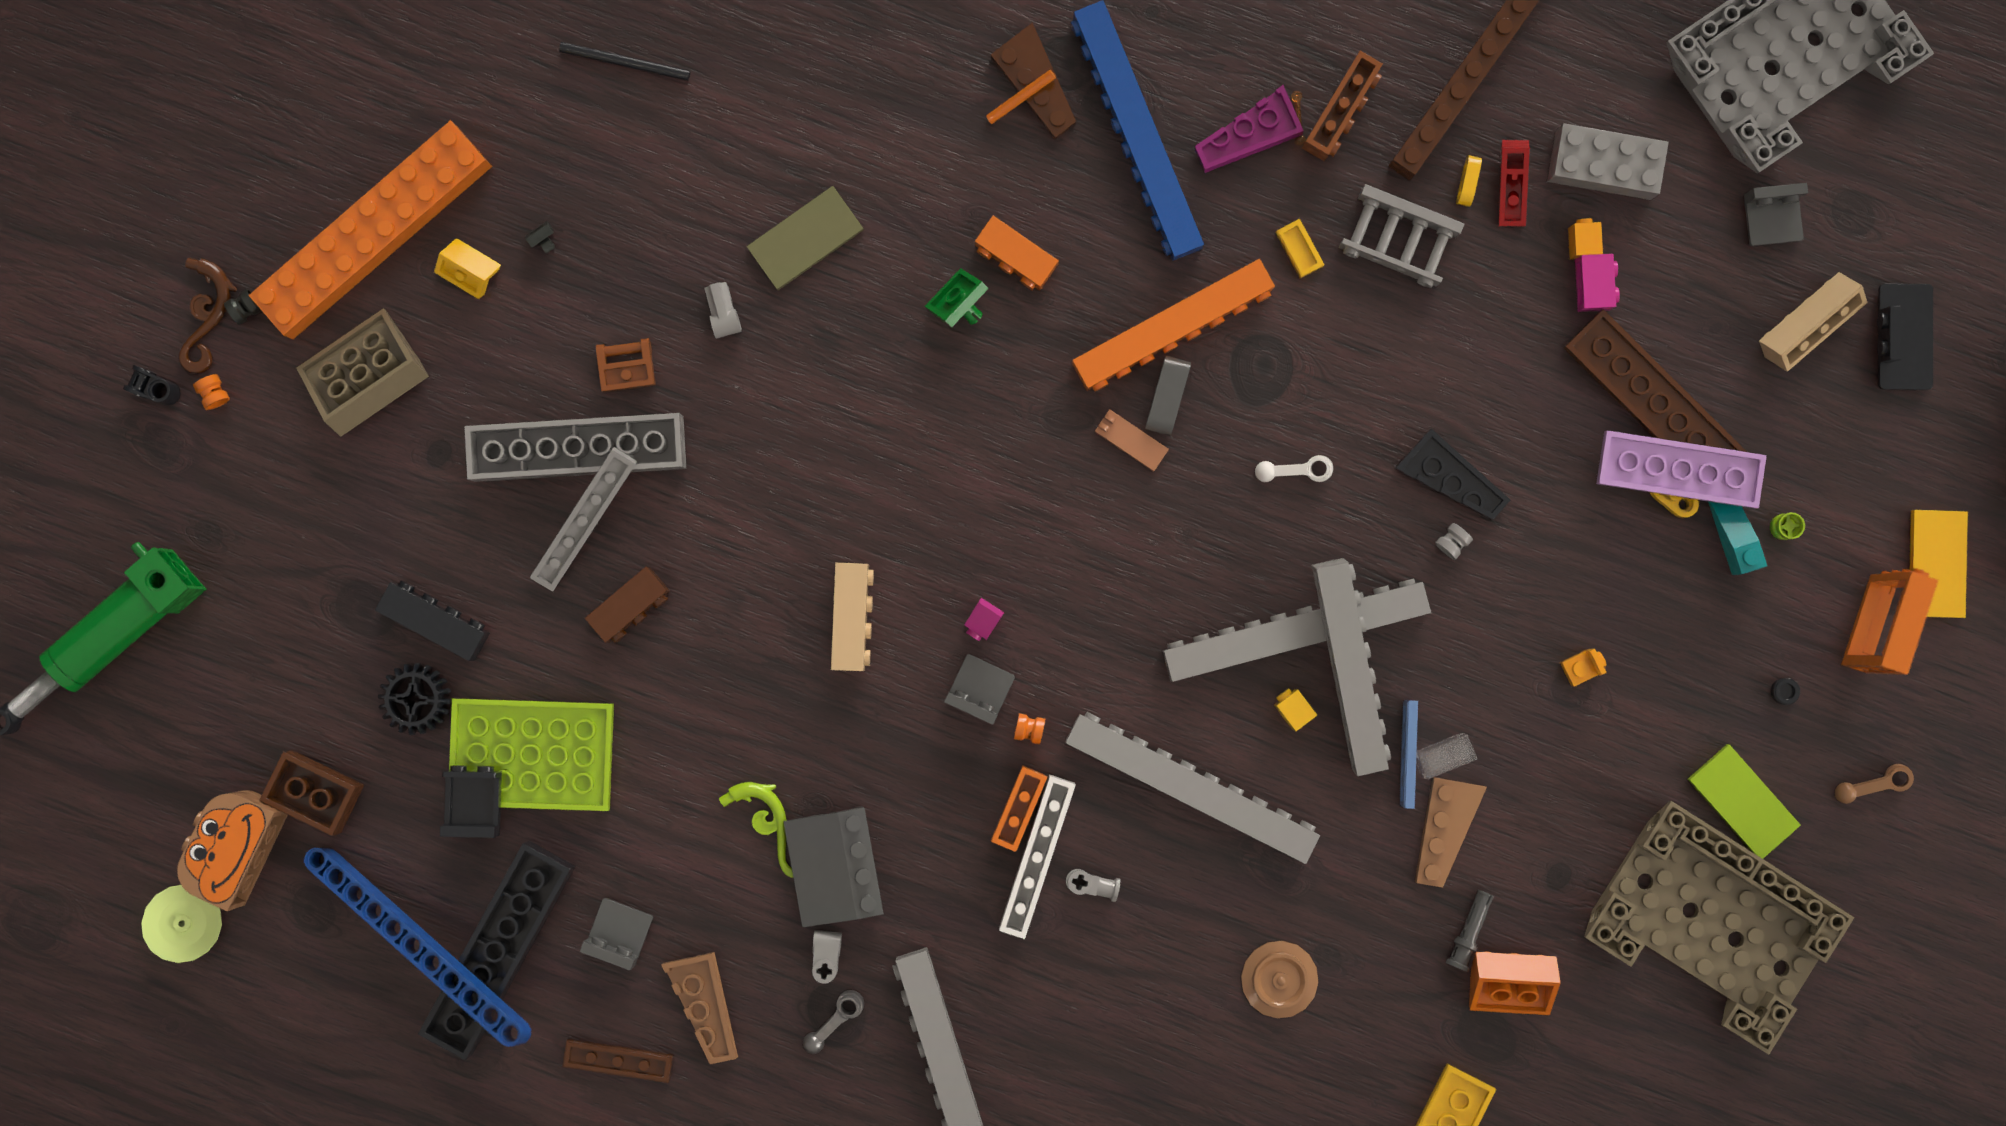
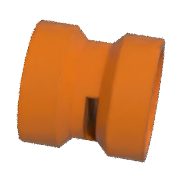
M217 374L204 377L193 384L196 393L202 397L201 403L205 410L215 409L230 400L227 392L222 390L221 380Z
M1019 713L1014 739L1020 741L1029 739L1032 743L1040 745L1045 719L1039 717L1031 719L1027 715Z

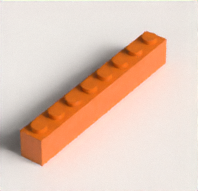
M1258 259L1073 359L1072 365L1086 390L1088 391L1093 388L1094 392L1107 386V380L1115 375L1120 379L1132 372L1130 367L1138 363L1141 366L1150 363L1155 359L1153 355L1161 350L1166 354L1177 348V342L1185 337L1187 341H1190L1202 334L1200 329L1208 325L1210 328L1220 325L1225 321L1223 317L1231 312L1234 316L1248 309L1246 304L1255 299L1257 303L1266 300L1272 296L1270 291L1274 289L1275 285L1262 261Z

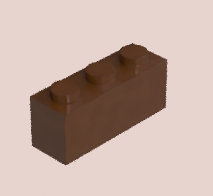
M646 566L585 617V620L605 643H610L611 641L617 643L627 634L625 629L631 624L637 626L647 618L646 612L654 606L657 609L668 600L666 595L670 590L655 572Z

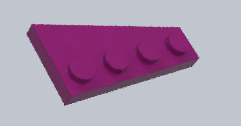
M1284 85L1276 89L1269 97L1256 103V106L1246 113L1237 116L1232 123L1220 128L1195 146V152L1204 173L1303 135L1304 130Z

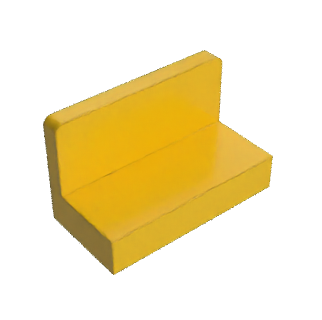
M455 239L439 253L434 273L480 299L485 294L489 279L499 271L500 264L461 240Z

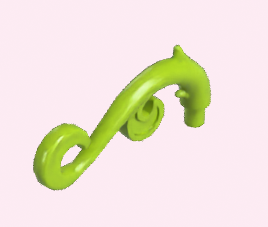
M744 782L729 788V792L719 798L723 807H726L733 801L738 802L741 799L751 802L750 797L758 798L769 806L773 813V821L767 822L765 819L769 811L759 810L752 818V825L756 832L762 835H769L777 830L778 861L784 874L793 878L792 868L786 862L787 839L783 822L787 821L782 803L776 794L772 792L776 785Z

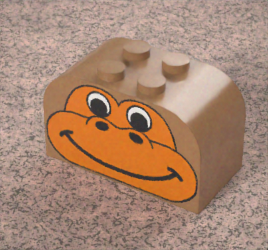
M243 790L222 794L213 798L205 806L203 812L200 811L193 822L195 829L182 845L181 850L184 852L179 860L177 869L178 879L182 887L189 894L225 911L245 906L288 814L259 801L262 795L254 791Z

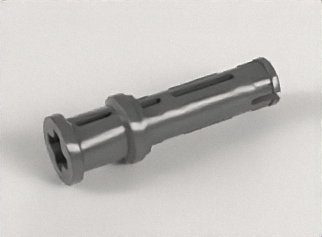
M1478 889L1460 937L1457 936L1454 939V949L1450 959H1446L1445 963L1463 971H1469L1468 963L1473 951H1477L1476 940L1494 898L1493 895Z

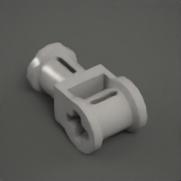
M1081 869L1071 870L1067 874L1066 885L1073 893L1077 895L1090 894L1111 899V902H1116L1121 879H1106L1088 874ZM1081 875V878L1085 880V884L1080 885L1079 889H1076V885L1072 883L1073 878L1077 879Z

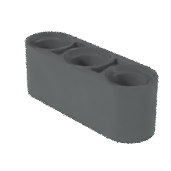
M1165 355L1145 429L1171 436L1191 362Z

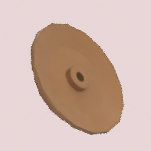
M1286 941L1267 942L1255 949L1245 961L1241 975L1243 992L1250 1005L1261 1014L1274 1018L1292 1017L1305 1010L1314 999L1318 986L1317 967L1310 955L1297 944Z

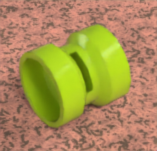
M1790 512L1776 515L1770 523L1771 534L1779 540L1798 538L1805 530L1804 519L1797 513Z

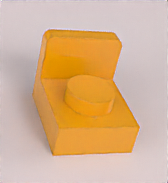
M1587 649L1560 662L1571 687L1606 673L1604 668L1606 661L1601 652H1596L1595 649Z

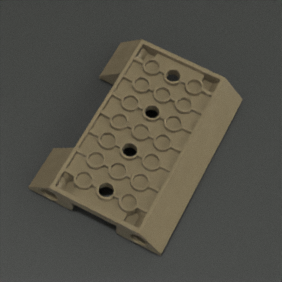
M1669 801L1647 822L1591 911L1584 937L1632 967L1644 946L1674 963L1727 997L1721 1025L1769 1055L1797 1011L1791 1003L1818 960L1827 963L1854 917L1676 803ZM1642 874H1648L1650 884L1642 889L1638 886V877ZM1687 903L1695 905L1696 910L1691 917H1685L1683 914V907ZM1737 931L1741 936L1740 943L1736 946H1731L1728 942V937L1732 932ZM1782 960L1786 964V970L1783 974L1776 975L1774 965Z

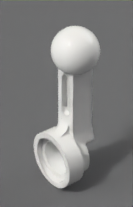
M1322 455L1314 456L1304 464L1274 466L1269 461H1263L1255 468V475L1262 482H1269L1275 476L1307 475L1313 481L1323 482L1328 480L1333 474L1331 460ZM1316 461H1322L1326 464L1327 470L1322 476H1316L1312 472V466Z

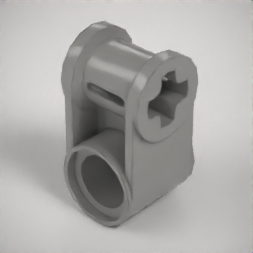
M814 931L812 974L819 983H829L837 975L842 932ZM824 963L827 964L828 969H832V972H829L827 977H823V973L818 971V968H821Z

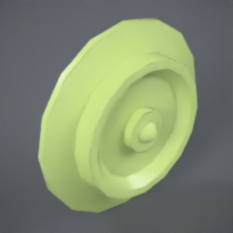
M182 885L168 887L156 894L147 905L141 922L143 938L150 951L163 960L176 963L194 961L208 953L218 940L222 927L220 908L189 894Z

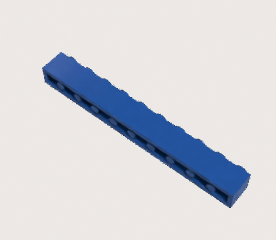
M1104 0L1074 11V21L1070 22L1072 30L1076 37H1081L1084 44L1080 46L1082 54L1086 61H1091L1093 81L1096 86L1100 84L1104 93L1100 95L1102 103L1106 110L1110 109L1114 117L1111 119L1112 127L1116 134H1121L1123 154L1126 159L1130 157L1134 167L1131 168V173L1135 182H1140L1144 191L1141 192V197L1145 206H1150L1154 216H1151V221L1156 232L1161 231L1164 239L1161 241V245L1165 255H1170L1172 261L1201 250L1204 246L1203 240Z

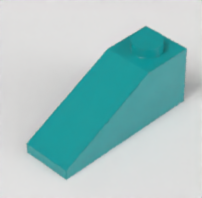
M1708 501L1731 574L1740 575L1767 567L1760 541L1741 506Z

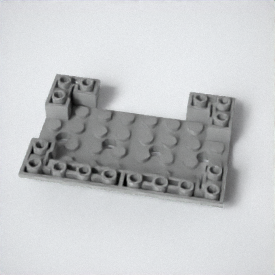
M1728 0L1667 41L1673 69L1733 157L1757 174L1803 143L1788 122L1798 113L1863 69L1885 83L1890 84L1934 54L1907 13L1903 10L1895 15L1885 0ZM1852 4H1858L1862 7V16H1855L1852 13ZM1809 33H1815L1819 36L1820 43L1818 46H1813L1809 43ZM1771 62L1776 66L1777 72L1775 75L1766 73L1764 69L1765 63ZM1726 91L1732 94L1733 103L1731 105L1723 103L1721 100L1722 92Z

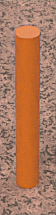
M1048 70L986 115L988 121L993 124L1056 79L1054 73Z

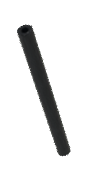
M566 42L560 43L559 52L686 81H689L690 70Z

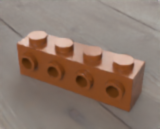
M1361 50L1359 51L1302 149L1322 161H1325L1328 155L1334 157L1342 144L1337 140L1342 132L1347 135L1355 122L1351 118L1355 110L1361 112L1368 100V97L1364 96L1369 87L1374 89L1382 77L1378 72L1383 63Z

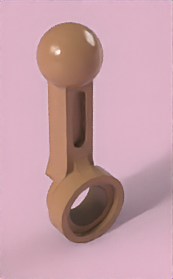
M1894 764L1888 767L1884 777L1854 785L1848 782L1839 784L1835 789V797L1839 802L1848 804L1852 803L1856 797L1886 789L1905 791L1912 786L1914 776L1907 766ZM1899 771L1905 772L1907 774V781L1902 785H1895L1892 782V776Z

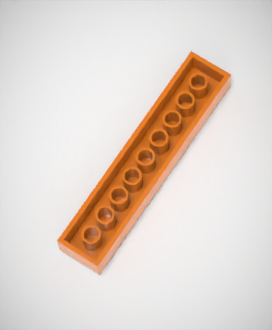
M450 120L248 296L283 336L295 339L487 172L492 165Z

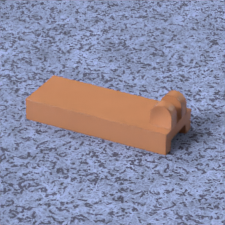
M1110 409L1095 430V433L1153 472L1169 450Z

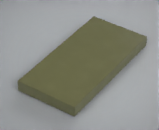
M832 186L746 247L775 288L780 290L861 233L864 228L834 186Z

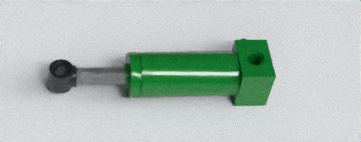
M136 542L131 546L132 551L138 556L139 560L124 572L129 579L40 655V662L46 671L11 702H6L0 707V718L3 715L6 719L5 727L3 728L0 725V735L17 732L21 727L24 716L60 685L71 692L80 690L167 613L179 614L207 590L173 549L151 548L147 551L140 542Z

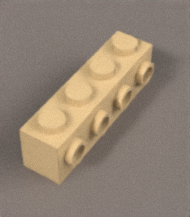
M1838 272L1759 340L1765 358L1788 372L1868 303L1862 285Z
M835 563L831 670L865 671V666H870L871 651L866 650V639H871L872 623H867V612H872L873 596H868V586H873L874 570H869V564Z

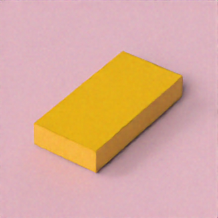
M1300 218L1275 232L1300 279L1324 266Z

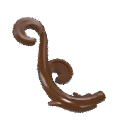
M187 258L186 268L197 270L198 274L205 276L207 283H210V280H212L217 290L216 304L209 312L206 310V306L214 304L211 297L199 294L191 300V314L205 322L186 340L179 352L181 366L190 373L199 374L204 373L210 368L213 359L212 354L205 345L199 344L197 348L201 351V359L193 362L189 359V350L220 322L226 313L224 302L230 299V291L236 292L237 288L229 281L217 264L203 258L200 260Z

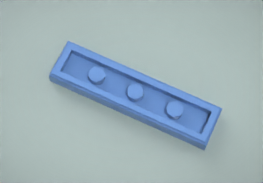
M1404 700L1400 806L1415 809L1418 701Z

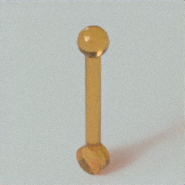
M1294 91L1291 99L1295 102V112L1302 126L1300 109L1302 93ZM1303 135L1296 137V143L1300 146L1304 145L1306 138Z

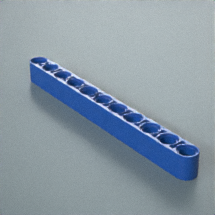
M312 848L306 853L304 863L312 874L504 1046L509 1047L524 1044L529 1040L531 1028L522 1017L332 848ZM321 854H322L323 857H324V862H323L322 866L320 865V862H319V858H320ZM340 871L343 874V879L341 882H339L338 880V874ZM359 888L362 891V896L360 900L357 898V891ZM378 905L381 908L379 917L376 915V907ZM397 922L400 924L399 934L395 932ZM416 939L419 941L420 944L418 951L414 949V942ZM435 957H437L439 960V966L437 969H435L433 965V960ZM454 974L459 979L457 986H454L452 981ZM474 991L478 994L477 1004H474L472 1001ZM493 1009L498 1013L496 1022L491 1017ZM513 1026L518 1031L516 1040L511 1036Z

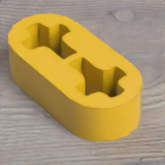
M1467 156L1456 204L1471 206L1476 191L1482 158Z

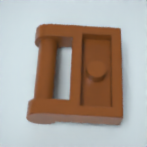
M649 338L641 339V342L605 346V344L596 345L602 392L656 385ZM642 352L643 359L607 364V357Z

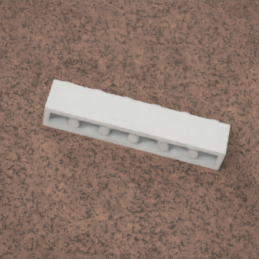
M1049 774L1006 904L999 931L1025 939L1076 785L1074 782Z

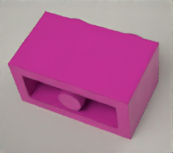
M1614 254L1581 255L1575 259L1578 312L1601 311L1602 309L1610 311L1615 308L1616 303L1619 302L1620 293L1619 288L1615 287L1618 263L1614 261Z

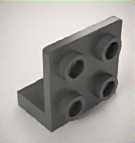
M1807 183L1753 188L1744 194L1750 246L1799 242L1804 239L1799 198L1808 194Z
M967 654L944 702L993 725L1015 676L971 654Z
M604 898L589 937L583 941L580 952L627 970L633 969L636 966L652 923L653 915Z

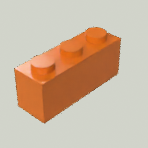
M994 215L975 240V246L978 247L976 251L987 260H990L992 257L998 261L1000 269L1009 275L1013 272L1021 277L1020 282L1031 290L1034 288L1041 290L1058 266L1059 260Z
M1022 765L993 833L991 842L1014 852L1017 851L1047 780V775Z

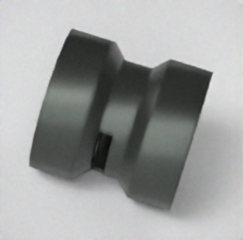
M247 288L240 292L239 297L236 299L231 298L224 302L227 312L238 325L246 322L248 316L252 314L257 315L261 312V309L248 296L252 292Z

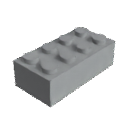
M1563 123L1555 132L1547 182L1652 200L1660 194L1669 142Z

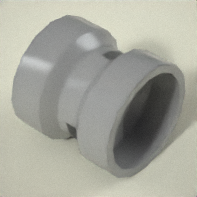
M1452 523L1447 529L1448 533L1440 537L1435 544L1444 554L1456 560L1461 554L1460 550L1464 546H1468L1473 541V538L1459 525Z

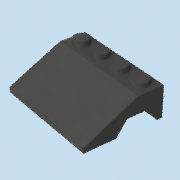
M863 806L834 813L783 821L802 927L857 920L884 914L866 813Z

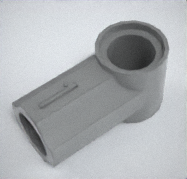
M715 283L705 287L711 312L710 322L715 338L742 332L740 320L736 309L733 307L727 283Z

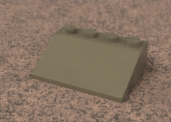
M384 308L296 368L324 422L339 436H343L429 377L419 358Z

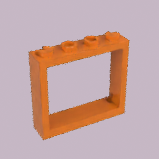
M1913 568L1912 571L1902 569V572L1892 570L1891 572L1881 571V574H1870L1841 665L1869 674L1908 675L1938 580L1928 577L1929 573L1917 568ZM1904 587L1882 655H1874L1896 588Z

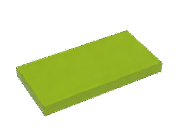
M1726 744L1687 779L1746 847L1762 859L1801 826L1729 744Z

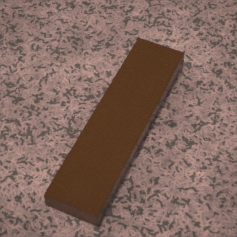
M567 1039L562 1067L669 1083L673 1055Z

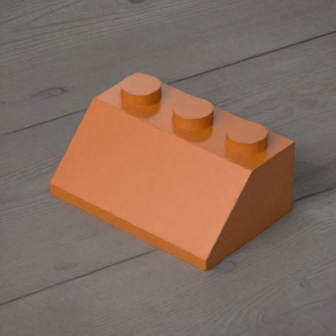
M1476 952L1471 966L1469 1010L1550 1015L1561 983L1557 958L1544 955Z

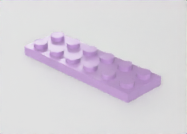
M1604 431L1596 484L1757 509L1760 503L1767 455Z

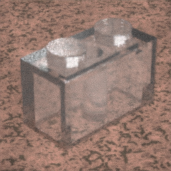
M1464 733L1457 734L1416 751V764L1422 778L1425 779L1433 778L1477 760L1468 734Z

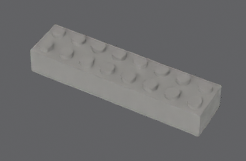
M680 413L464 426L467 480L474 482L594 475L598 472L613 447L637 461L631 472L686 469L684 418Z

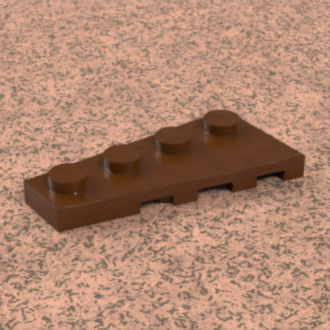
M1033 23L991 54L993 61L1018 92L1048 70H1051L1056 76ZM1057 77L1025 100L1054 139H1057L1076 124L1075 117Z

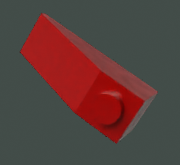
M1502 140L1499 226H1526L1529 140Z

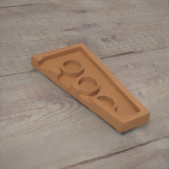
M1432 777L1415 876L1416 883L1443 888L1485 793L1486 786Z
M715 952L661 964L664 972L668 973L675 994L679 996L685 1008L684 1013L687 1019L691 1020L696 1031L695 1035L709 1064L736 1059L738 1054Z

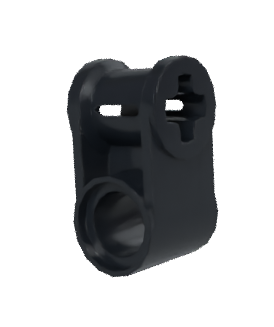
M133 365L132 369L134 372L128 385L123 387L124 390L164 405L175 404L181 395L178 385L137 365ZM166 386L167 394L161 398V389Z

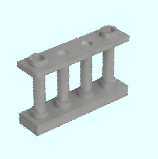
M1365 184L1358 197L1359 200L1363 201L1364 208L1351 241L1344 238L1338 248L1343 249V253L1349 257L1358 258L1360 256L1418 279L1417 283L1424 287H1437L1443 278L1435 275V271L1447 241L1461 234L1464 223ZM1379 207L1388 211L1389 217L1376 250H1372L1360 244L1374 209L1377 210ZM1404 217L1411 220L1414 226L1400 260L1385 255L1399 219ZM1429 227L1437 231L1438 237L1425 270L1410 265L1423 230Z

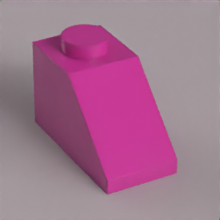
M981 598L965 623V626L969 628L966 633L978 641L982 637L987 640L1004 612Z

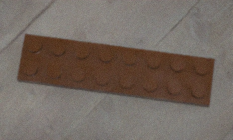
M1604 309L1563 347L1654 438L1747 452Z

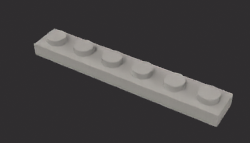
M612 448L531 574L530 578L552 592L554 591L635 466L636 460L617 448Z

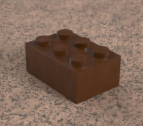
M292 750L282 753L259 801L333 836L342 832L364 784Z

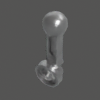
M847 990L839 996L836 1012L817 1032L808 1033L804 1037L803 1047L808 1053H819L824 1047V1040L841 1023L849 1018H855L860 1015L864 1008V999L861 994L854 990ZM843 1001H853L856 1005V1010H846L843 1006Z

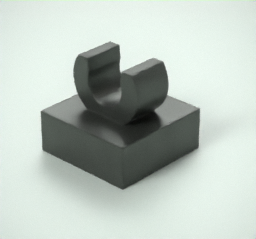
M548 221L525 236L526 241L531 247L539 243L545 253L555 248V245L548 237L554 233Z

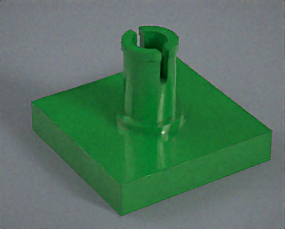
M960 268L925 307L930 313L950 327H953L962 316L972 325L978 322L974 317L975 315L979 319L982 317V312L974 303L989 288L982 281Z

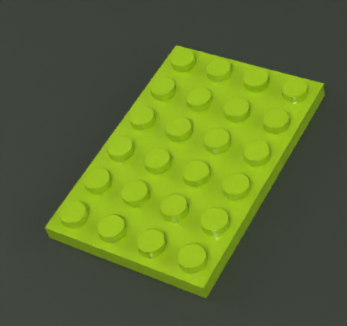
M453 698L449 770L451 765H466L469 771H477V766H494V771H502L501 808L609 811L614 704Z

